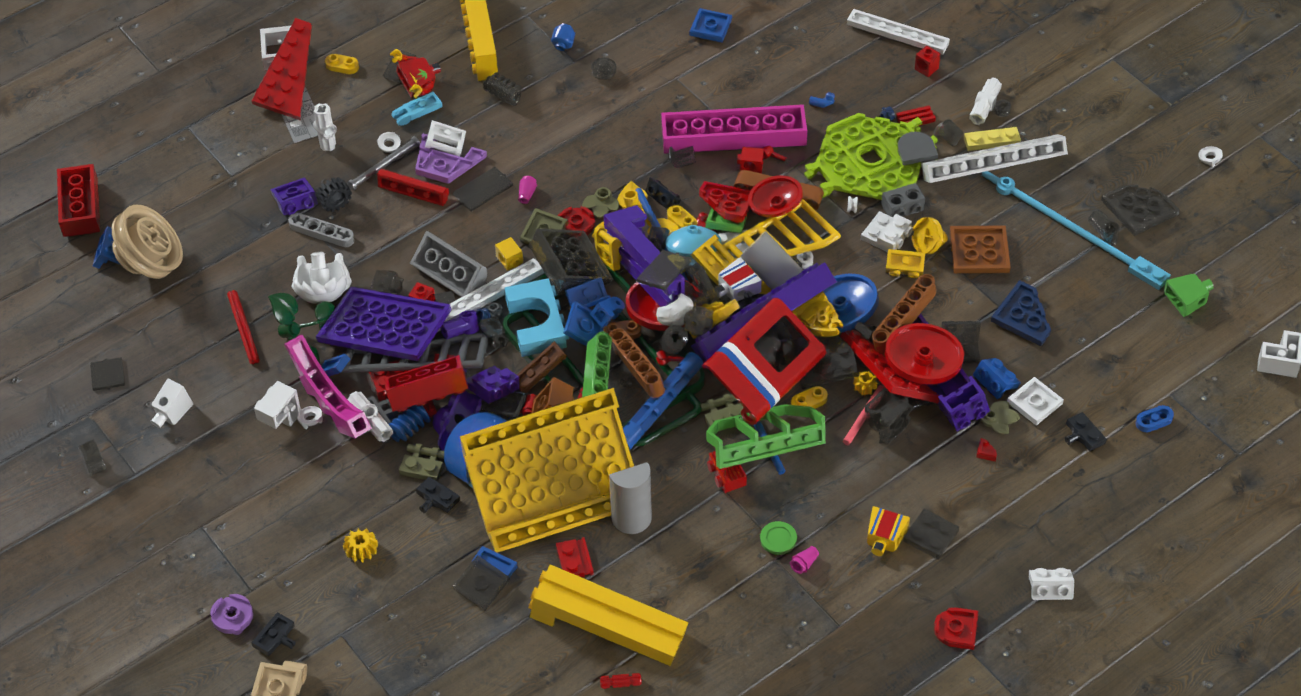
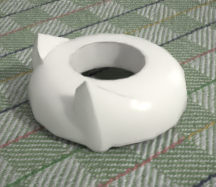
M386 132L379 136L377 143L383 152L392 153L399 149L401 140L395 132ZM386 141H392L394 145L392 147H387L384 145V143Z
M1213 146L1205 147L1199 152L1201 162L1212 167L1223 156L1222 150ZM1213 155L1215 158L1208 159L1206 156Z
M316 406L301 409L297 415L298 422L305 429L318 422L321 424L323 422L321 409ZM308 416H315L312 420H306Z

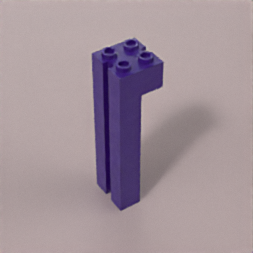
M637 205L605 214L604 228L608 234L621 241L619 248L621 255L620 263L660 307L667 306L677 300L679 294H684L685 278L646 238L644 230L641 231V227L645 226L647 215Z
M921 313L912 323L928 324ZM962 368L954 378L946 382L925 384L939 395V402L936 404L956 431L967 428L972 419L983 418L990 412L983 390L972 376H967Z

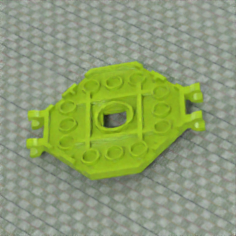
M857 113L833 123L827 127L816 162L805 165L807 171L804 175L807 179H811L817 172H820L827 182L820 184V188L824 191L822 198L829 196L833 190L882 200L883 192L917 183L922 167L921 163L923 162L902 165L898 153V141L906 133L921 132L919 125L922 124V121L917 117L911 122L900 121L899 124L890 122V119L881 117L874 119L865 117V114ZM933 135V136H931V138H932V140H933V142H934V145H935V143H937L938 140H937V138ZM875 150L882 160L868 163L860 155Z

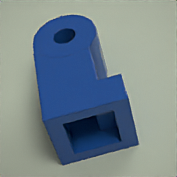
M611 297L599 302L590 315L603 328L607 326L611 319H616L625 308V304L620 298Z

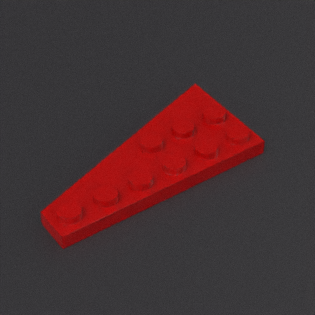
M295 18L251 100L253 105L301 120V107L303 104L302 99L309 56L308 50L312 31L311 23Z
M855 330L842 332L840 337L890 393L934 403L939 402V395L927 385L911 382L895 373L888 365L885 353H878L874 345L865 339L860 332Z

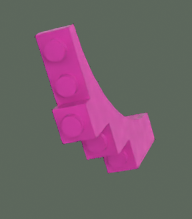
M299 335L284 344L300 374L299 378L307 394L315 396L322 412L332 417L339 433L357 438L372 429L364 411L351 404L327 376L303 335Z

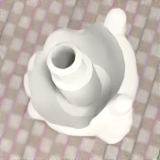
M323 252L312 253V263H307L303 255L298 256L292 289L303 300L313 304L333 302L350 288L352 280L341 253L335 255L334 262L325 264V253Z

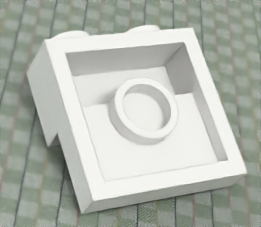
M879 211L861 234L860 240L888 252V249H900L904 239L912 233V221L897 214L891 217Z

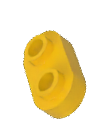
M330 54L325 58L326 68L330 71L354 74L359 70L358 60L354 57Z
M674 205L668 208L667 219L675 223L679 229L690 225L697 226L696 218L682 206Z
M815 386L793 396L791 405L808 406L816 409L827 402L828 393L825 388Z

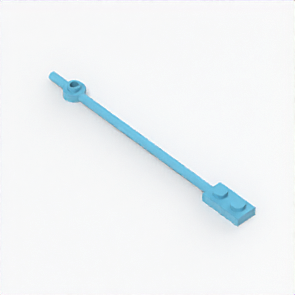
M989 171L982 172L983 177L996 184L998 193L1002 195L1013 194L1130 265L1128 272L1154 288L1160 290L1166 284V280L1170 279L1171 274L1141 256L1134 260L1015 188V182L1012 178H999Z

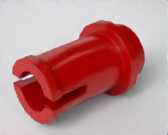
M527 395L525 407L522 408L523 416L531 414L533 401L537 395Z

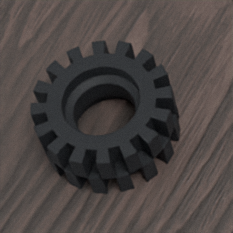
M339 177L336 179L331 178V181L328 179L326 184H321L322 188L318 187V192H316L317 199L326 211L334 212L335 209L338 211L340 210L339 207L344 208V204H348V199L352 198L351 189Z

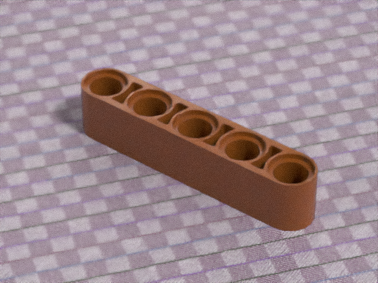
M742 170L738 173L733 187L751 190L757 183L772 176ZM800 183L803 190L802 199L814 210H817L824 191L820 187Z
M921 275L873 332L874 348L878 353H885L886 343L892 332L902 326L912 324L936 295V285L932 275Z
M617 328L611 331L609 335L612 339L613 349L650 397L657 398L662 396L665 392V387L656 368L624 329Z

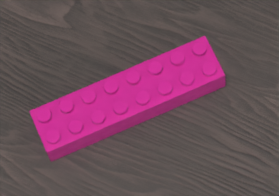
M804 105L661 113L664 154L742 149V147L764 148L767 145L771 147L807 145Z

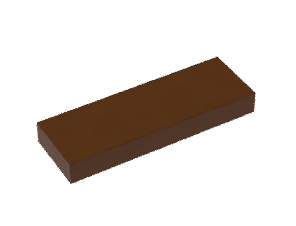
M555 341L517 374L519 376V390L521 393H527L567 357Z

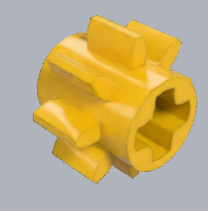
M870 371L859 372V377H854V390L859 391L861 395H872V389H877V377L873 376Z

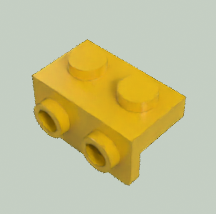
M888 249L886 273H889L891 276L905 274L910 278H919V276L923 275L925 253Z

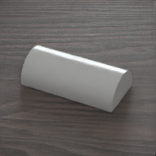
M429 231L425 232L410 262L411 265L461 297L482 287L486 282L488 274L486 267Z
M764 231L740 256L771 290L803 271L767 231Z
M648 462L609 475L612 523L623 533L636 534L642 532L651 523V477Z

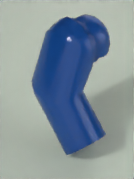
M828 92L825 98L822 99L811 96L809 105L820 108L832 105L835 102V94Z

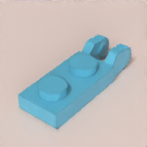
M431 92L392 111V117L397 119L398 125L404 126L410 120L443 107L437 95Z

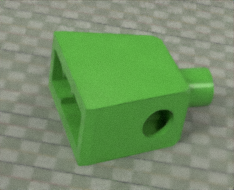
M1196 274L1185 275L1166 280L1164 293L1180 314L1186 317L1207 303L1209 291L1213 290V283L1210 279L1201 282Z

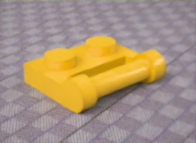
M597 226L594 230L596 258L609 266L613 271L619 270L621 261L619 248L621 241L608 234L602 226Z
M713 235L697 248L691 256L717 283L718 274L737 260V258L735 259L718 241L719 238ZM713 245L729 264L727 265L710 246Z

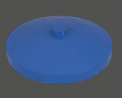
M841 274L834 276L837 282L823 291L838 314V319L843 324L842 328L836 327L840 333L852 330L865 323L878 307L879 294L877 288L869 278L863 275Z

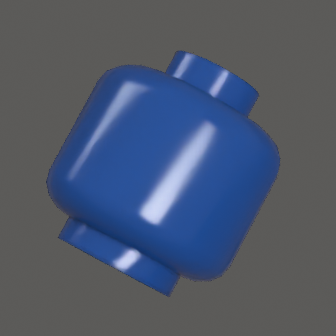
M560 24L554 28L551 42L557 50L564 51L572 47L575 39L573 28L567 24Z

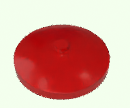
M685 280L684 295L693 301V314L702 306V298L698 289ZM638 282L628 290L626 294V311L637 324L659 331H670L685 327V324L680 327H670L658 322L656 313L657 308L660 306Z
M914 323L902 326L892 332L886 343L885 357L891 369L902 378L919 384H939L954 378L959 373L964 360V351L959 340L949 331L932 324Z

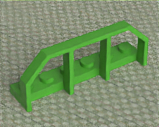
M784 404L772 407L759 420H768L783 432L758 437V431L749 426L741 415L715 420L706 431V440L716 448V466L722 469L825 444V416L812 407ZM779 416L809 417L817 422V424L790 430V424ZM736 427L748 436L750 440L723 446V441L716 434L719 430Z

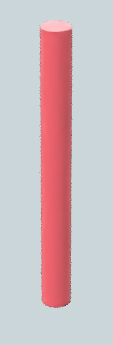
M878 385L844 438L843 443L849 446L885 391L884 386Z

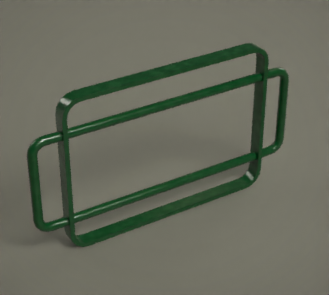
M574 261L566 262L529 281L551 279L568 269L577 270L581 276L556 288L555 300L566 294L565 290L600 276H609L614 279L626 294L631 288L616 270L613 271L609 268V266H599L587 272L581 264ZM536 309L509 313L503 320L504 333L520 354L517 337L508 327L511 323L522 317H525L532 327L541 325L531 313ZM623 312L617 317L620 321L629 320ZM659 331L677 353L685 358L688 352L670 331ZM641 334L636 340L658 364L656 357H658L657 351ZM531 355L523 357L528 364L534 360ZM566 357L562 363L583 387L584 376L572 361ZM668 364L664 366L659 365L667 376L672 373L673 370ZM702 368L696 373L700 379L689 387L685 386L665 410L685 399L690 401L694 409L644 438L639 439L634 446L647 445L700 414L702 410L701 403L694 394L698 393L704 386V371ZM548 375L541 379L545 385L551 381ZM631 419L624 423H622L621 421L622 428H624Z

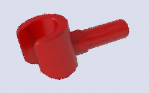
M769 145L763 148L764 159L772 156L785 161L787 158L774 152L773 148Z
M663 350L658 351V357H656L660 366H664L671 361L681 362L684 357L667 356Z

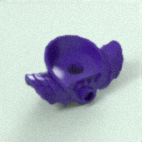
M467 391L461 394H452L448 404L436 412L433 417V426L439 434L438 446L440 450L445 451L448 437L458 425L454 420V416L460 415L465 419L470 415L479 413L482 398Z

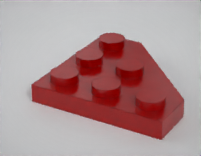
M704 181L699 189V196L724 219L735 223L743 222L750 210L748 196L751 190Z

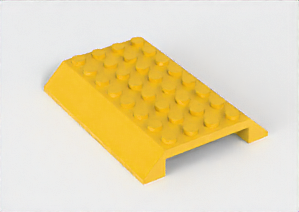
M614 388L460 436L463 457L485 529L496 553L611 516L609 475L634 467L617 411L619 404Z

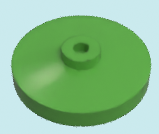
M775 521L767 524L762 529L760 542L767 552L782 555L793 550L797 542V534L795 529L788 523Z

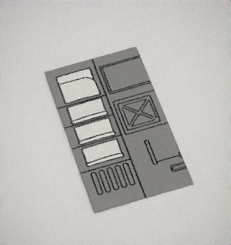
M306 87L303 92L301 120L282 114L294 143L318 136V132L313 128L315 107Z

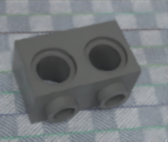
M916 183L882 193L881 205L886 214L894 217L895 214L903 217L924 210L925 197Z

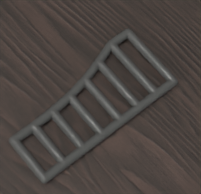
M487 333L463 334L447 340L445 338L432 340L420 357L419 362L408 363V359L401 358L399 363H389L390 356L383 355L380 364H370L372 354L376 353L348 348L346 355L350 358V361L342 372L409 371L435 363L427 362L430 348L442 346L438 361L447 358L450 345L461 343L458 355L460 356L463 368H481L484 363L489 335ZM480 341L476 360L465 361L469 342ZM354 354H364L360 365H350Z

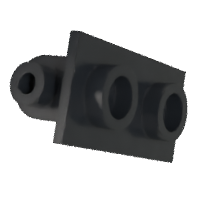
M649 177L645 190L649 196L666 209L681 202L678 194L669 191L661 181Z

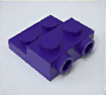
M305 177L271 189L272 196L277 201L283 215H292L298 210L309 209L318 204L315 191Z
M492 366L467 378L468 389L490 404L518 390L519 376L508 368L500 370L496 366Z

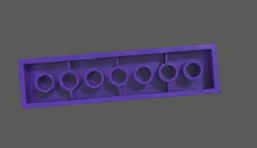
M815 263L801 271L798 275L788 279L782 285L777 286L768 294L758 298L752 304L747 305L738 313L733 314L722 323L717 324L710 331L695 338L696 343L691 345L695 354L705 363L773 298L782 300L792 311L837 281L826 263L821 265Z

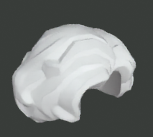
M682 293L679 294L678 299L673 303L657 308V321L670 327L682 326L692 314L693 301L688 296Z

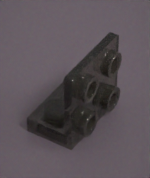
M943 321L941 328L952 333L963 347V363H979L978 341L981 322Z

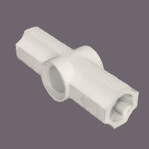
M987 79L982 91L978 92L975 105L969 117L973 124L980 125L984 123L989 111L994 109L997 95L1002 85L998 79Z
M319 103L314 106L315 121L313 128L318 132L320 148L323 151H332L335 149L337 127L332 123L330 107L326 103Z
M355 391L350 394L347 400L358 409L364 411L372 427L370 431L376 439L383 442L390 439L393 430L378 413L377 407L371 404L362 392Z

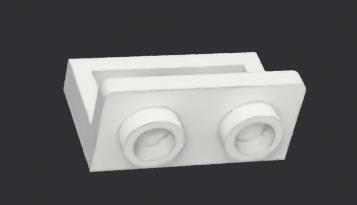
M1037 568L1029 570V580L1032 586L1031 597L1033 600L1073 599L1074 578L1071 570L1065 568H1057L1056 570Z

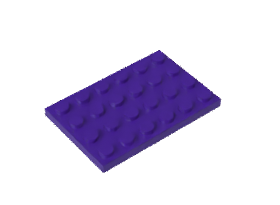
M350 287L316 335V339L320 343L419 361L452 309L450 304Z

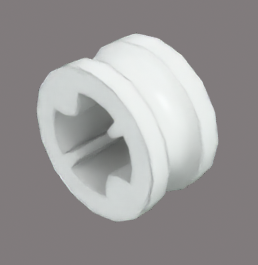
M851 196L848 197L847 213H850V211L857 212L858 197L854 199Z
M810 251L798 254L796 263L802 269L812 266L813 254Z

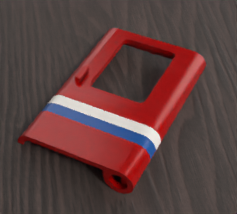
M773 298L717 350L702 367L709 369L744 407L741 410V416L744 421L750 425H755L826 355V349L824 344L809 331L782 300ZM781 317H786L808 341V346L784 370L777 372L754 347V343Z

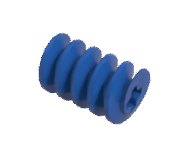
M413 405L405 410L404 414H400L398 418L393 419L392 423H388L393 430L391 435L393 440L399 442V439L406 442V434L412 437L413 433L411 430L418 432V426L421 428L425 426L423 420L426 423H430L431 420L427 411L422 406Z

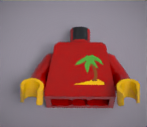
M398 49L393 50L390 53V56H394L392 62H399L396 72L410 97L417 98L418 96L429 94L434 87L435 74L441 72L439 64L429 65L424 57L406 56Z

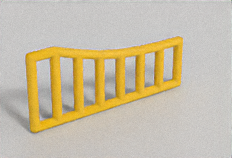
M802 199L799 205L791 212L779 217H769L726 242L723 246L730 250L737 258H740L743 252L736 245L744 241L750 246L754 242L751 236L757 233L761 235L764 231H767L765 228L772 224L796 246V248L786 250L769 233L790 257L825 248L840 239L841 235ZM802 207L830 236L823 240L794 211ZM788 216L815 243L805 245L780 220ZM715 251L718 254V256L728 265L729 263L726 261V259L718 251ZM696 262V264L706 273V271Z

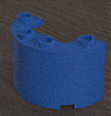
M486 412L476 413L462 420L453 429L446 442L444 461L447 471L470 484L471 480L463 457L460 436L506 422L507 420L496 414Z

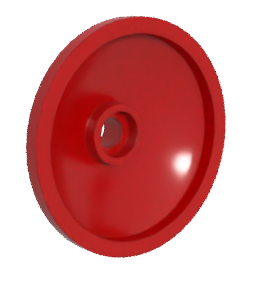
M779 175L766 178L751 189L748 196L749 206L754 213L760 216L779 217L795 209L801 202L803 197L802 186L796 179L789 176Z

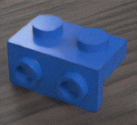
M597 278L565 290L570 306L576 301L589 308L611 298L610 295H607L602 278Z
M997 358L981 360L973 373V376L997 399H1000L1006 390L1017 389L1021 384L1016 375L1009 371L1002 361Z

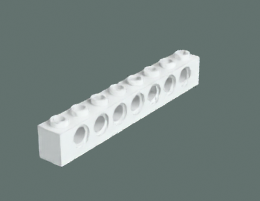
M1057 134L923 162L921 165L924 181L932 183L1066 155L1068 152L1065 136Z

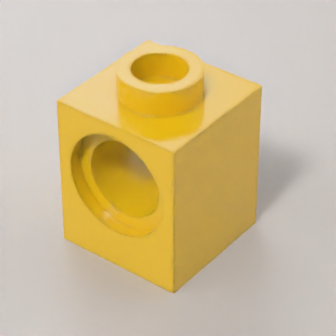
M512 237L495 244L496 257L507 271L523 264L522 250Z

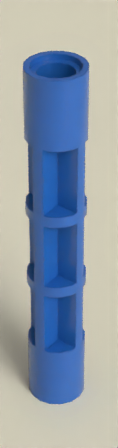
M689 352L679 363L678 367L663 382L665 387L664 394L657 398L650 397L623 428L629 451L702 368L703 360L697 354Z

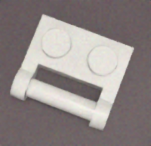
M432 120L425 148L438 149L460 157L466 131ZM433 139L438 140V141H441V142H444V143H447V144H450V145H454V146H456V148H455V147H452V146H449V145H446V144H442V143L433 141Z

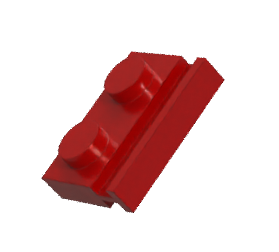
M585 537L577 541L573 539L556 543L562 570L581 578L588 574L594 575Z

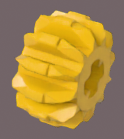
M358 528L357 532L350 530V536H345V542L343 543L346 556L352 558L354 562L360 559L363 563L365 558L371 560L372 555L376 554L378 547L375 534L373 532L369 533L367 528L363 531Z

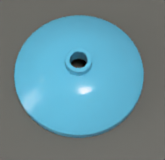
M690 225L673 231L666 238L665 246L673 254L692 257L691 254L713 235L719 238L718 241L720 243L721 238L713 230L702 226ZM713 245L710 246L714 251H717Z

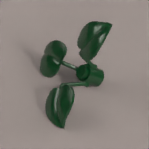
M275 293L268 296L274 317L280 324L278 326V334L281 338H288L289 341L294 339L303 327L319 324V329L321 330L336 309L330 302H321L315 309L317 321L299 325L293 322L295 320L294 315L298 312V304L292 295ZM311 346L310 349L320 364L319 353L315 347Z

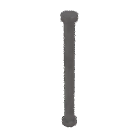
M413 136L410 139L411 141L354 180H349L347 183L350 189L354 191L359 184L373 176L380 169H383L413 147H418L420 142L417 137Z

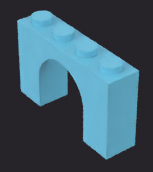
M549 278L504 287L509 313L536 309L545 312L549 316L546 322L539 326L517 330V340L522 357L542 353L554 341L561 349L567 348L566 340L569 339V336L563 334L565 329L563 328V325H565L564 316L559 314V310H561L558 299L555 300L554 298L556 290L555 286L550 284Z

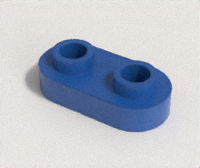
M1161 405L1138 414L1135 424L1140 431L1151 432L1171 424L1174 413L1170 407Z

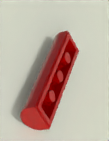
M380 169L377 173L378 187L441 206H444L448 199L449 189L384 169Z

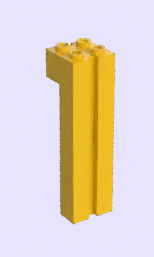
M549 565L547 571H542L538 581L540 582L538 588L535 587L530 597L531 601L528 607L531 609L530 618L551 627L554 625L555 618L671 666L685 635L688 622L553 565Z

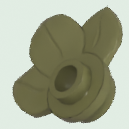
M601 187L597 189L594 195L585 198L582 207L593 209L592 211L596 218H603L605 214H608L609 210L617 211L619 202L612 197V193L608 188Z
M998 401L991 405L989 408L990 412L983 418H980L983 425L991 427L996 433L1009 434L1008 425L1020 420V416L1016 411L1008 409L1009 402Z

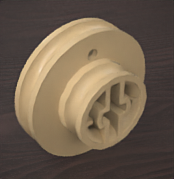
M132 205L114 219L112 223L113 252L118 262L127 271L133 274H143L150 278L160 279L166 277L181 264L183 251L180 240L172 226L158 212L147 206Z

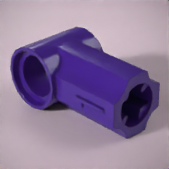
M463 311L459 314V317L444 322L440 327L443 337L447 340L461 334L470 335L477 333L479 325L476 311Z

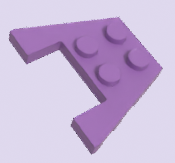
M423 133L415 171L416 175L449 184L487 157V153L485 150L471 147L463 158L434 150V148L428 149L425 148L428 135Z

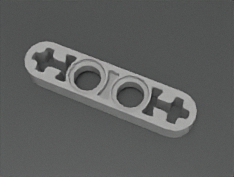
M294 213L289 216V226L293 231L342 247H349L354 243V235L350 229L301 213ZM312 225L318 226L314 230L309 229V227ZM328 230L334 231V233L331 235L325 234V232Z

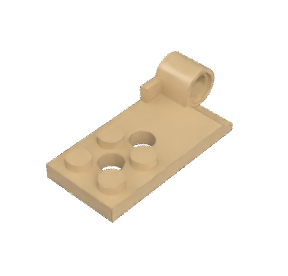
M285 660L281 666L261 662L251 696L299 695L301 686L306 680L307 664Z

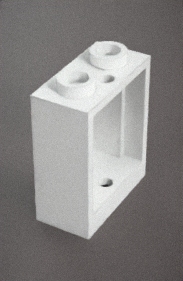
M291 26L260 29L264 70H268L276 55L267 54V46L282 44Z

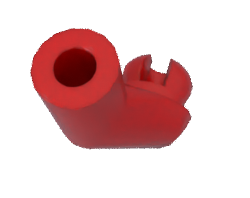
M701 212L696 219L697 226L706 227L708 214Z

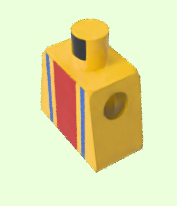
M873 506L867 537V544L873 546L871 552L876 556H882L885 550L894 552L909 529L910 517Z

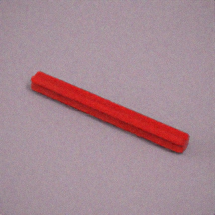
M235 290L229 291L227 293L249 362L250 364L258 363L260 361L238 293Z

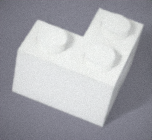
M1284 330L1280 345L1267 342L1262 343L1257 371L1297 378L1301 365V333Z
M277 381L267 390L265 396L256 403L254 410L257 420L275 429L281 423L291 427L297 420L298 412L301 410L297 390Z

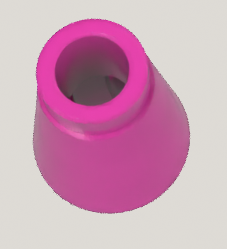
M524 176L520 180L518 198L520 203H529L537 187L535 178Z
M811 546L793 556L790 562L793 571L798 574L806 573L819 556L818 550Z

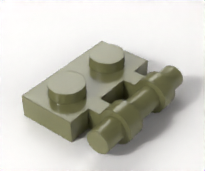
M729 393L723 395L722 398L716 400L709 399L706 400V403L700 404L702 412L706 410L710 412L705 414V421L708 427L715 420L741 415L743 406L740 403L733 405L732 402L738 400ZM722 405H725V406H726V408H723V409H720V410H717V409H716V407H719V406H722Z
M408 444L407 452H412L413 456L404 455L399 468V474L423 480L431 477L438 482L443 469V462L438 461V458L444 459V451L437 447H423L422 444ZM421 455H427L431 457L430 459L421 458Z

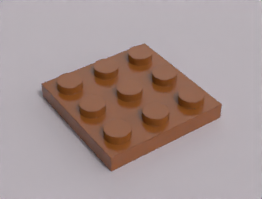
M950 226L954 273H1010L1011 267L1006 226Z

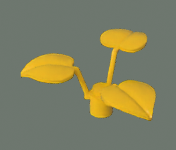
M630 181L623 188L617 200L622 209L637 205L644 212L642 204L638 199V193L635 191L640 187L633 181ZM642 189L646 199H648L647 193ZM647 218L645 221L650 227L647 230L648 236L654 240H659ZM657 219L666 238L673 231L679 229L675 223L668 219ZM604 221L601 222L598 226H602L604 228Z

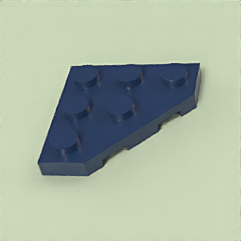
M1020 280L991 316V322L1039 346H1042L1051 332L1050 325L1045 317L1044 308L1038 298L1037 289Z

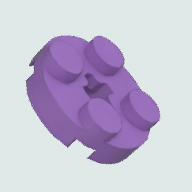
M230 594L229 597L218 599L211 608L213 626L222 633L241 634L253 619V609L248 599L239 594ZM233 611H236V612H235V613H236L235 616H233V617H229V616H228V613H232Z

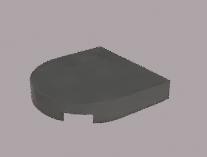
M909 132L904 134L898 141V153L902 165L938 159L934 142L925 133Z

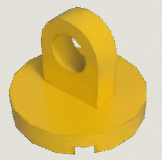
M921 218L913 227L912 243L917 252L933 254L948 241V237L942 230L941 224L934 218Z

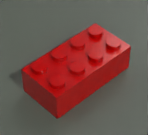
M88 164L57 169L58 221L63 237L100 232L98 178L94 165Z
M459 355L385 378V390L393 412L405 411L413 405L422 406L427 401L433 399L441 400L446 395L452 393L461 394L468 389L466 374Z

